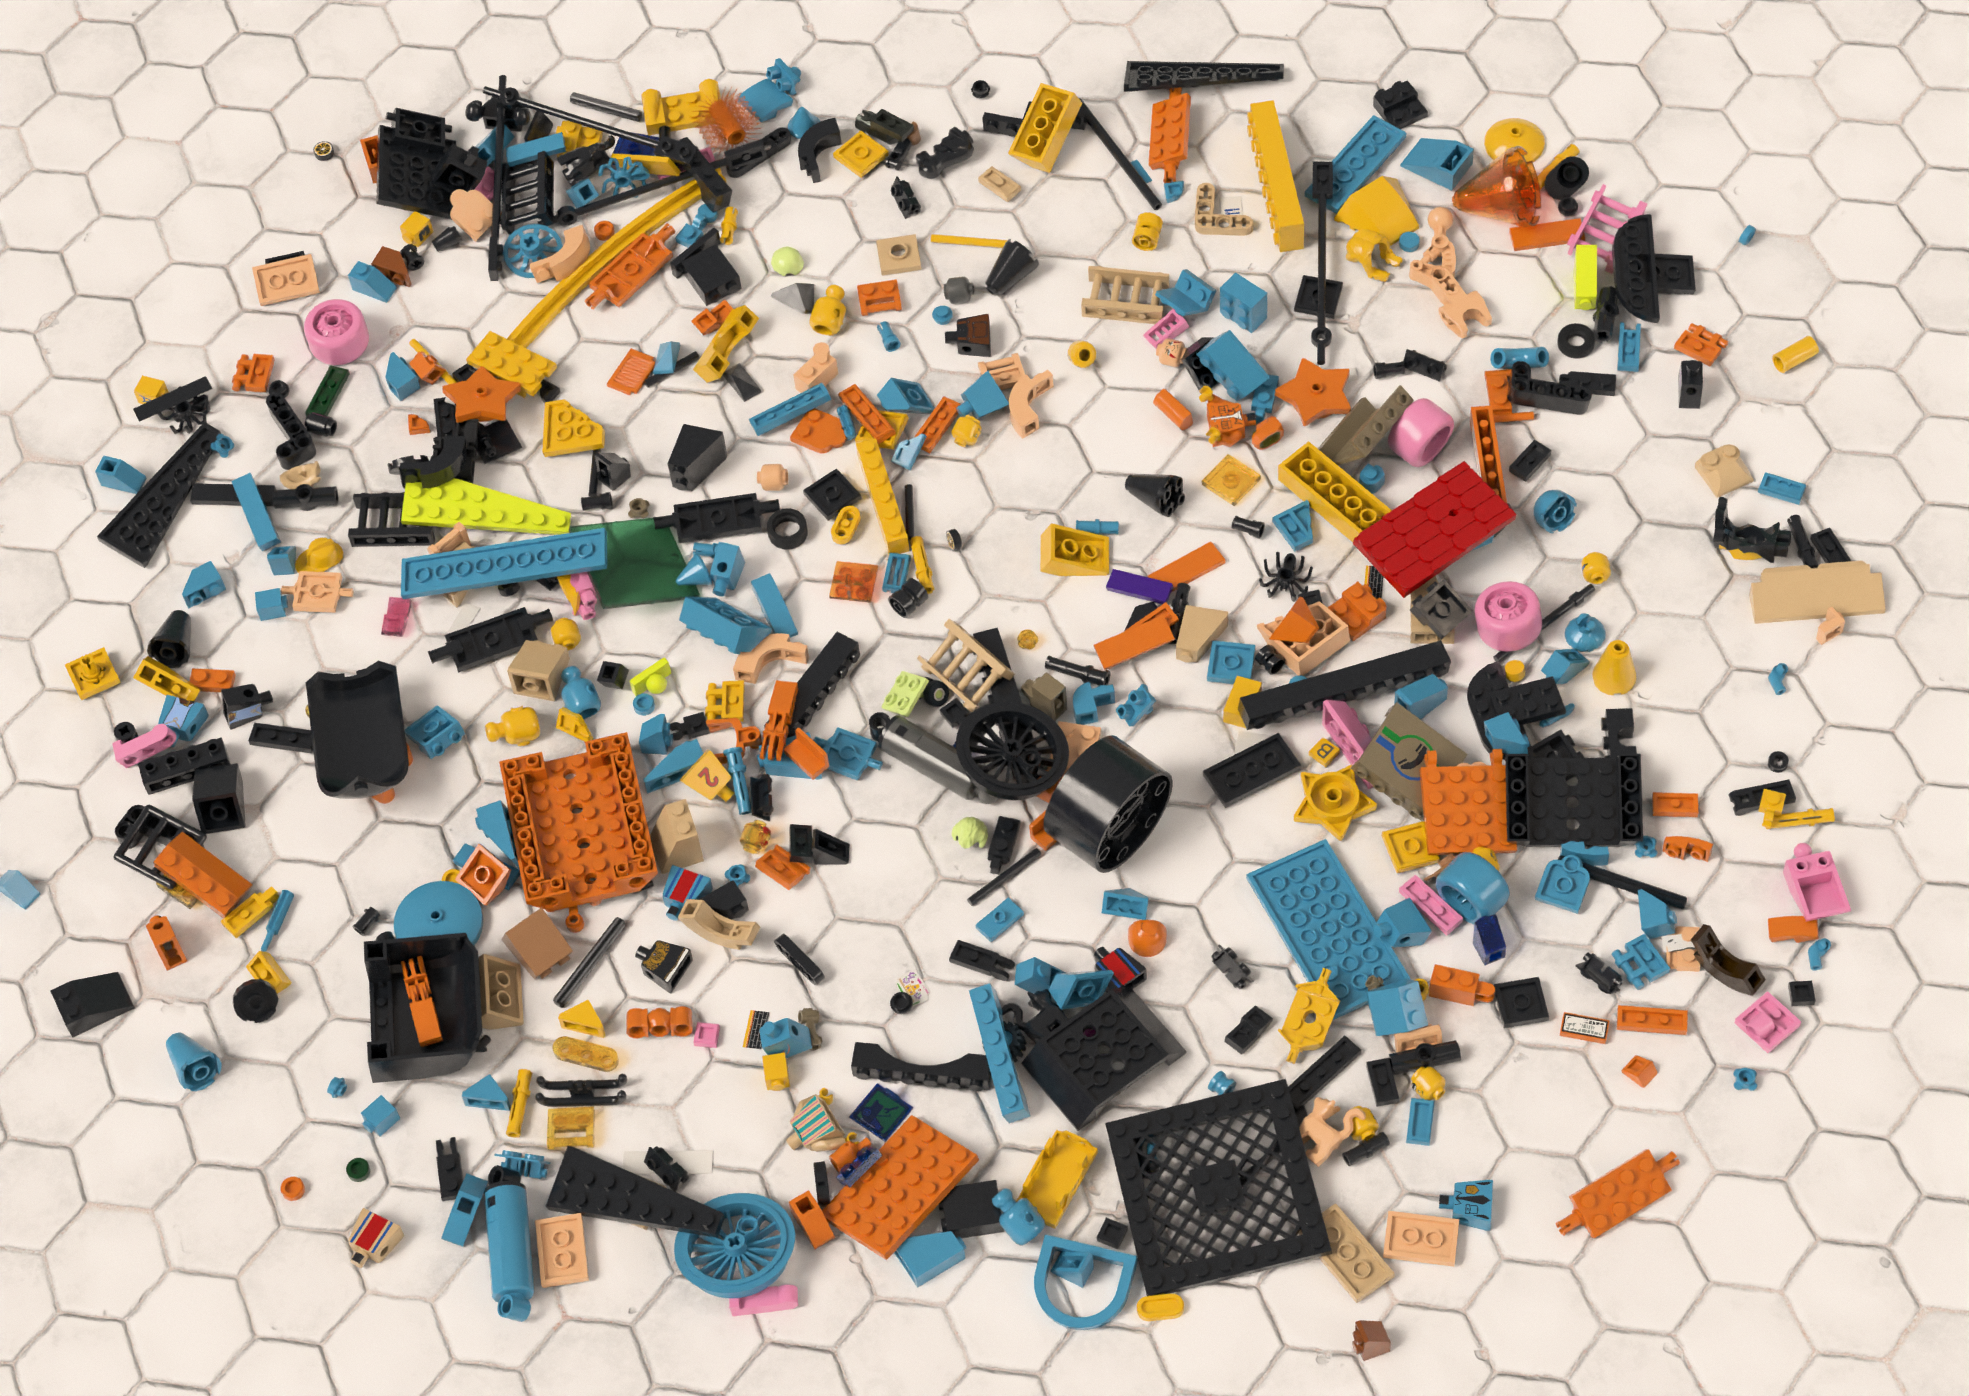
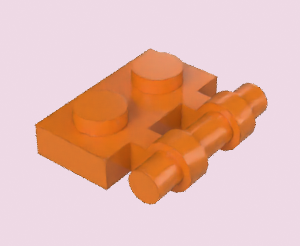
M1691 323L1688 328L1689 331L1685 330L1676 341L1674 349L1711 367L1720 355L1721 347L1725 349L1728 341L1723 339L1722 335L1718 333L1713 334L1707 331L1706 327L1702 325L1697 326Z
M242 354L236 364L237 372L232 378V390L238 392L241 386L245 384L246 391L266 393L275 361L274 356L253 354L252 360H249L248 355Z

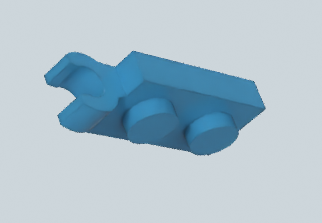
M1269 375L1270 378L1254 391L1251 411H1256L1255 417L1258 424L1264 421L1265 413H1272L1276 397L1275 389L1278 388L1279 376Z

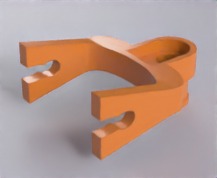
M738 718L706 720L710 733L729 727L735 729L736 747H742V758L745 755V747L750 746L752 749H758L762 745V735L759 729L755 726L743 728ZM723 753L714 754L722 765L728 763Z

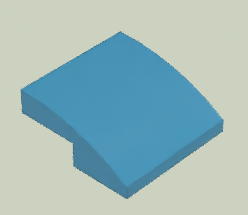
M768 78L749 87L739 97L740 102L743 99L746 101V110L750 106L752 115L754 112V117H758L760 122L775 118L778 110L790 107L793 103V99L784 91L779 92L776 84Z

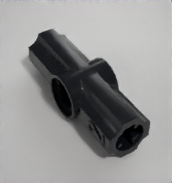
M1612 286L1603 287L1600 290L1597 311L1593 314V321L1595 322L1593 335L1595 340L1599 342L1610 341L1613 334L1615 317L1619 314L1617 306L1618 297L1615 288Z
M302 484L296 489L275 490L273 492L275 509L300 507L303 511H310L316 506L337 505L339 499L336 486L312 488L308 484Z
M1456 1040L1435 1045L1422 1043L1416 1049L1389 1054V1061L1393 1075L1415 1071L1420 1067H1434L1461 1061V1053ZM1426 1055L1429 1059H1422L1420 1056Z

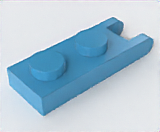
M1620 322L1617 370L1638 372L1641 324H1636V330L1624 329L1625 324Z

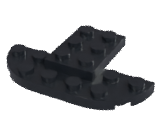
M1651 214L1633 217L1618 229L1612 244L1616 295L1623 307L1632 315L1643 321L1658 323L1660 320L1658 293L1694 295L1696 288L1693 255L1655 254Z
M1496 661L1479 670L1468 686L1467 700L1469 710L1482 745L1489 754L1492 752L1493 747L1485 735L1484 721L1509 712L1512 719L1518 721L1521 734L1527 736L1523 725L1566 714V708L1553 676L1509 687L1500 662ZM1530 744V747H1527L1528 758H1536ZM1502 753V759H1504V760H1505V753Z

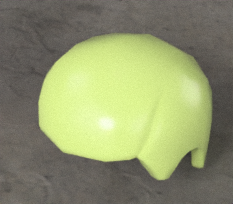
M785 246L773 253L771 265L774 271L782 276H785L787 273L797 275L803 269L804 261L797 249Z

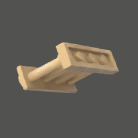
M1102 266L1088 267L1089 281L1093 282L1090 299L1082 298V317L1156 324L1164 317L1163 306H1159L1160 298L1155 296L1156 291L1169 289V274ZM1101 283L1113 284L1110 301L1098 299ZM1121 285L1133 286L1130 303L1118 301ZM1141 287L1153 288L1150 305L1138 304Z
M948 619L944 626L950 631L944 642L929 660L920 655L917 659L922 663L921 668L930 675L932 673L936 675L965 701L964 707L973 712L980 708L978 703L998 678L1004 677L1011 680L1015 673L955 621ZM960 639L963 642V648L942 673L935 665L955 640L958 641ZM975 652L978 655L976 657L977 661L958 685H956L949 678L968 654ZM989 665L992 667L991 674L973 697L970 698L964 690L982 667Z

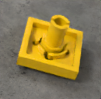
M104 647L65 664L81 700L121 683Z

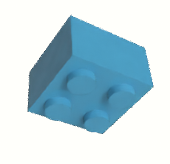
M1235 272L1220 287V313L1225 318L1237 323L1240 328L1252 333L1267 319V292Z

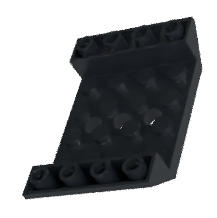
M1505 754L1508 843L1526 847H1561V844L1569 841H1584L1585 847H1620L1643 842L1641 754H1618L1617 758H1528V754ZM1569 775L1575 776L1578 779V784L1569 786L1565 781L1566 777ZM1569 797H1575L1579 805L1575 808H1570L1567 806L1566 800ZM1569 819H1575L1578 821L1579 827L1575 830L1569 829L1566 822Z
M1130 986L1109 990L1041 1038L1022 1061L1021 1065L1074 1128L1079 1131L1096 1119V1110L1164 1061L1169 1066L1185 1055L1187 1051ZM1086 1029H1093L1096 1031V1034L1092 1037H1087L1083 1032ZM1101 1045H1107L1110 1051L1102 1054L1097 1049ZM1114 1062H1122L1125 1065L1121 1070L1112 1068Z

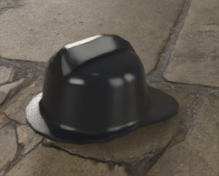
M1575 156L1562 160L1546 176L1544 184L1548 195L1558 200L1572 196L1588 180V165L1584 160Z

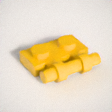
M744 680L722 681V689H717L715 683L708 684V690L706 691L708 702L705 708L707 720H714L718 715H721V719L738 718L740 722H744ZM722 699V705H716V700Z

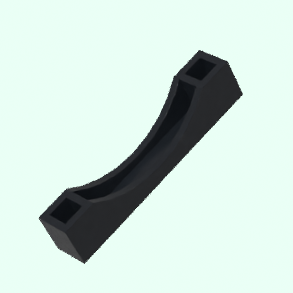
M855 1042L851 1063L853 1077L862 1080L873 1078L883 1082L901 1081L904 1084L921 1083L929 1087L940 1085L951 1089L969 1088L972 1091L989 1090L991 1078L986 1055L971 1053L944 1064L917 1065L895 1058L878 1044Z

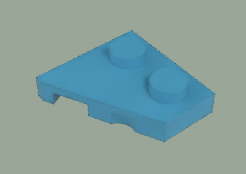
M1308 500L1272 517V522L1294 552L1313 543Z

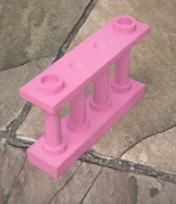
M1603 184L1599 191L1595 190L1591 199L1593 203L1576 235L1572 234L1567 243L1570 246L1568 254L1572 255L1576 245H1592L1581 240L1584 232L1613 244L1615 236L1588 225L1591 218L1617 229L1627 223V221L1622 222L1597 211L1596 209L1600 203L1628 215L1630 219L1644 215L1647 203L1640 201L1637 207L1632 208L1603 196L1606 185ZM1597 247V256L1605 259V262H1607L1605 271L1613 274L1612 251L1609 250L1608 252Z

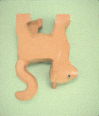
M1320 1097L1315 1098L1313 1112L1306 1116L1299 1126L1303 1145L1310 1139L1316 1143L1312 1150L1308 1149L1306 1151L1307 1158L1319 1167L1329 1158L1332 1151L1338 1149L1342 1141L1350 1136L1353 1131L1352 1119L1358 1117L1361 1120H1365L1366 1115L1363 1110L1353 1108L1347 1111L1343 1118L1344 1129L1337 1131L1329 1126L1325 1120L1339 1112L1341 1108L1334 1106L1336 1103L1334 1100L1329 1101Z

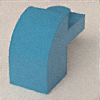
M1087 682L1076 689L1073 695V713L1076 724L1085 725L1098 722L1097 707L1115 703L1113 684L1107 686L1100 685L1097 688L1091 689L1090 682Z

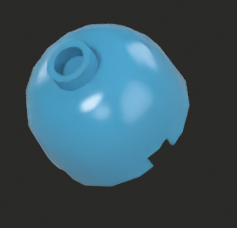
M1548 490L1539 496L1535 502L1533 515L1537 524L1546 531L1554 533L1553 531L1558 529L1561 532L1574 519L1575 513L1573 510L1574 506L1577 507V503L1572 496L1564 491Z

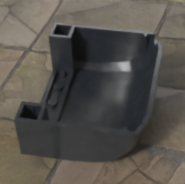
M455 933L364 941V963L369 980L371 1042H367V1057L372 1083L436 1077L461 1070L468 1064L476 1052L483 1034L479 954L467 934ZM418 956L423 957L432 992L429 996L432 997L435 1003L443 1037L442 1042L422 1048L419 1044L409 1004L412 1003V999L409 1000L401 967V961H405L409 976H411L409 959L413 958L418 974H421Z

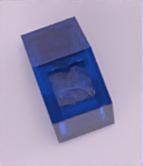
M1496 914L1489 917L1483 916L1474 924L1472 944L1484 966L1505 958L1506 944Z

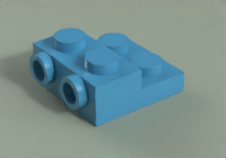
M438 705L405 729L406 736L417 744L420 751L430 759L442 755L448 746L452 743L460 742L462 736L465 735L459 721Z

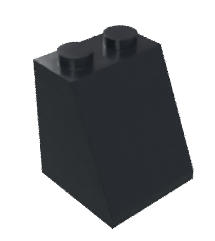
M683 424L667 463L672 487L682 491H693L726 460L727 451L722 431Z
M238 763L195 770L192 801L200 829L205 834L241 829L246 826L243 780Z

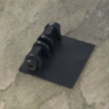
M507 419L505 421L499 420L485 427L480 422L478 423V449L476 450L484 464L522 448Z

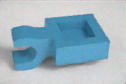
M698 213L692 225L686 223L675 237L676 242L688 248L703 236V231L701 230L707 225V222L703 221L705 216Z

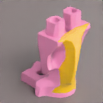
M588 572L557 576L559 584L573 608L572 614L574 616L581 615L583 620L594 618L596 615L594 608L598 600L596 597L597 582Z

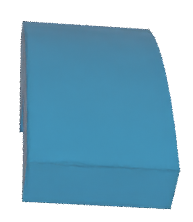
M1569 841L1561 844L1560 855H1575L1582 862L1593 866L1608 865V846H1593L1585 849L1584 841Z

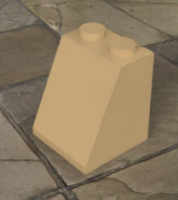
M526 640L507 670L513 693L555 702L562 682L561 673L567 668L570 660L567 647L559 644H545L538 640Z
M686 799L664 805L650 834L661 873L670 872L672 865L684 868L703 862L704 859L698 834Z

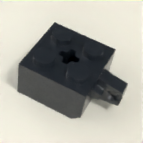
M452 144L436 164L430 183L451 194L458 189L466 192L474 190L481 182L488 162L478 157L479 148L472 145L466 151Z

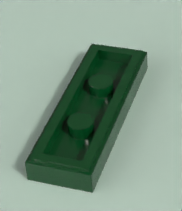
M329 366L305 411L306 417L312 412L326 416L329 415L350 375L348 369Z

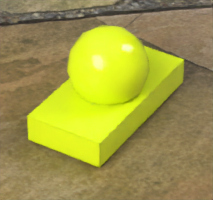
M665 657L630 679L631 689L635 696L642 694L646 690L652 694H660L666 689L667 680L665 678L671 674V669Z

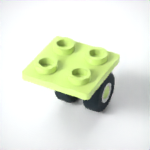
M902 671L896 678L891 691L885 697L881 708L908 717L918 699L921 700L923 697L925 702L931 706L940 707L944 705L949 697V689L941 681Z

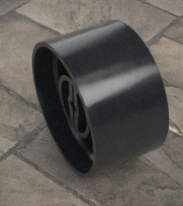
M1110 735L1101 738L1076 759L1057 785L1045 812L1044 830L1050 837L1101 873L1113 871L1124 864L1143 845L1158 824L1171 796L1173 787L1172 776L1117 736Z

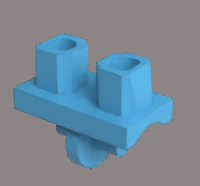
M781 58L775 59L774 66L767 68L766 77L769 80L777 79L776 88L779 92L787 91L790 95L796 94L795 86L801 80L799 78L801 76L800 69L798 67H788Z
M1141 684L1137 690L1130 692L1124 705L1120 704L1116 708V712L1120 719H1125L1129 726L1134 727L1144 714H1150L1153 711L1152 705L1156 700L1149 693L1148 686Z

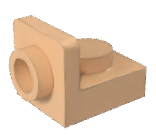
M1833 607L1828 608L1826 621L1818 627L1816 639L1821 645L1843 632L1844 617Z

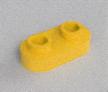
M846 506L840 510L831 528L832 540L835 543L846 544L852 539L861 520L860 512L856 507Z

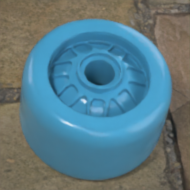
M1463 852L1457 855L1440 872L1436 879V889L1439 896L1460 914L1463 920L1474 925L1487 923L1506 904L1510 896L1509 887L1500 872L1487 860L1471 852Z

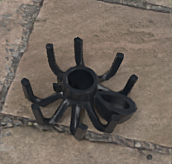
M208 395L196 396L190 402L184 401L175 407L169 408L168 410L174 412L168 417L164 416L161 412L158 413V416L162 420L174 418L176 422H180L178 430L173 425L170 426L174 434L182 431L184 421H186L188 426H185L184 429L190 434L193 431L191 418L198 425H202L204 422L207 423L206 415L211 410ZM193 414L203 416V421L198 420Z
M1276 552V568L1278 573H1270L1267 559H1264L1266 574L1269 577L1276 578L1267 583H1263V580L1259 578L1260 586L1268 587L1277 582L1272 592L1270 589L1267 590L1268 598L1275 595L1279 586L1280 591L1285 589V592H1287L1289 588L1293 602L1296 600L1293 584L1301 593L1308 592V586H1305L1304 590L1295 581L1305 583L1311 578L1312 566L1304 579L1295 577L1303 569L1304 556H1301L1300 566L1295 572L1296 557L1292 553L1285 556L1284 564L1281 568L1280 552Z

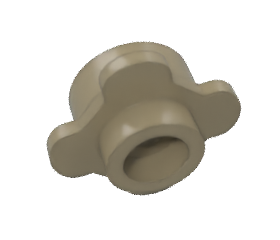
M636 498L629 502L630 511L628 516L630 518L648 517L649 501Z

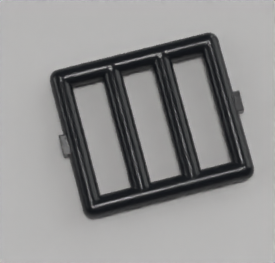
M148 804L144 807L133 826L129 825L125 831L127 835L113 858L117 862L172 890L177 886V883L161 875V871L156 867L150 869L142 865L168 824L178 829L172 840L181 832H184L196 838L195 841L202 846L207 839V835ZM152 815L160 819L135 860L125 856V853L149 816Z

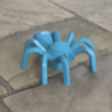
M631 157L624 158L623 167L621 168L616 158H610L608 164L600 166L598 176H602L604 168L612 171L610 174L611 178L603 182L601 192L605 193L606 185L610 181L615 182L616 186L613 196L618 194L619 187L625 188L630 185L632 189L636 188L631 181L640 180L642 185H646L645 180L650 177L648 169L643 166L642 162L636 161L632 164ZM612 161L615 162L617 170L611 167ZM627 161L629 166H631L628 170L626 169Z

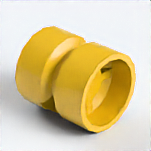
M1145 212L1138 216L1132 237V243L1136 248L1143 251H1151L1157 247L1163 221L1158 215Z

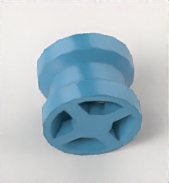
M1219 1071L1209 1082L1208 1089L1221 1095L1233 1092L1237 1083L1233 1079H1228L1223 1071Z

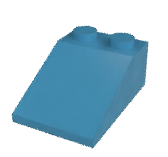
M501 800L477 808L478 817L475 818L478 829L483 830L486 838H490L519 869L508 808Z

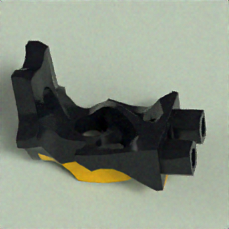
M1719 497L1713 538L1715 548L1728 550L1734 559L1755 560L1763 557L1770 563H1774L1775 557L1787 558L1788 546L1791 543V531L1780 530V522L1768 528H1759L1751 524L1736 527L1728 517V499L1724 497Z

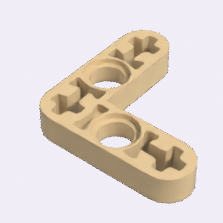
M1202 183L1198 186L1195 230L1199 234L1235 236L1251 234L1253 231V220L1251 217L1246 215L1214 214L1215 187L1211 183ZM1204 191H1208L1207 198H1204ZM1202 206L1210 207L1208 211H1202L1199 208ZM1221 222H1227L1229 226L1222 228L1219 226V224Z

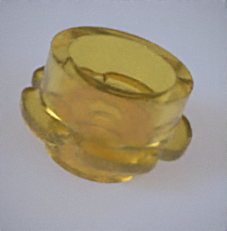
M1030 629L1021 631L1017 637L1019 647L1028 650L1033 649L1035 644L1038 643V636Z

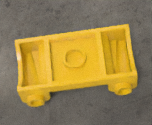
M705 79L699 84L700 91L663 98H661L660 91L655 89H648L643 92L641 99L648 136L659 134L661 126L670 127L672 132L695 128L698 124L700 126V124L702 125L701 119L706 123V114L709 113L692 111L709 110L705 106L709 107L710 105L708 104L712 105L715 100L718 101V92L719 100H721L718 82L712 79ZM701 114H703V115L705 116V117H703V118H702V117H694V116H697V115L701 116Z

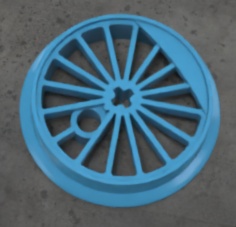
M751 1193L723 1195L704 1203V1205L722 1212L725 1218L728 1219L731 1234L727 1235L721 1229L719 1235L723 1240L716 1237L678 1231L674 1244V1255L679 1270L692 1284L710 1295L721 1298L747 1297L769 1287L783 1273L795 1244V1229L788 1213L775 1201ZM742 1215V1218L737 1222L734 1233L731 1217ZM765 1220L771 1223L760 1230L759 1227ZM775 1230H778L780 1235L765 1238ZM698 1238H701L714 1245L695 1244ZM780 1244L779 1249L765 1248ZM692 1252L708 1253L691 1258ZM759 1256L774 1257V1258H773L772 1261L770 1262V1261H768V1260H766V1259H764V1258H761V1257H759ZM742 1261L753 1275L745 1277ZM750 1261L759 1264L764 1268L758 1271ZM710 1262L700 1270L695 1267ZM738 1263L742 1279L733 1280L736 1264ZM729 1268L727 1279L720 1280V1278ZM717 1269V1271L714 1273L712 1277L707 1275L710 1272Z

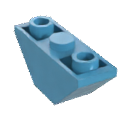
M466 1173L441 1239L463 1247L488 1181Z

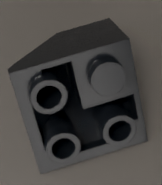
M1214 337L1200 338L1187 348L1181 359L1198 390L1203 386L1213 388L1219 383L1215 380L1213 373L1200 362V358L1196 355Z

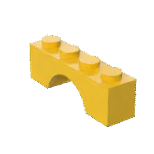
M746 305L732 309L693 370L707 383L720 379L730 364L727 361L730 352L742 338L751 332L759 318Z

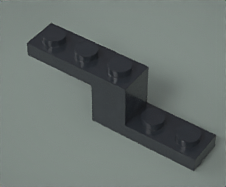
M1028 102L1023 119L984 112L982 117L983 131L1016 137L1032 102ZM1079 110L1071 128L1085 130L1087 125L1086 112Z

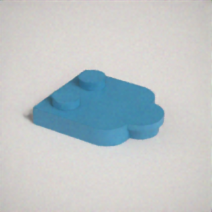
M1567 855L1562 860L1550 861L1543 873L1535 900L1578 914L1590 882V875L1583 868L1581 859L1575 855Z

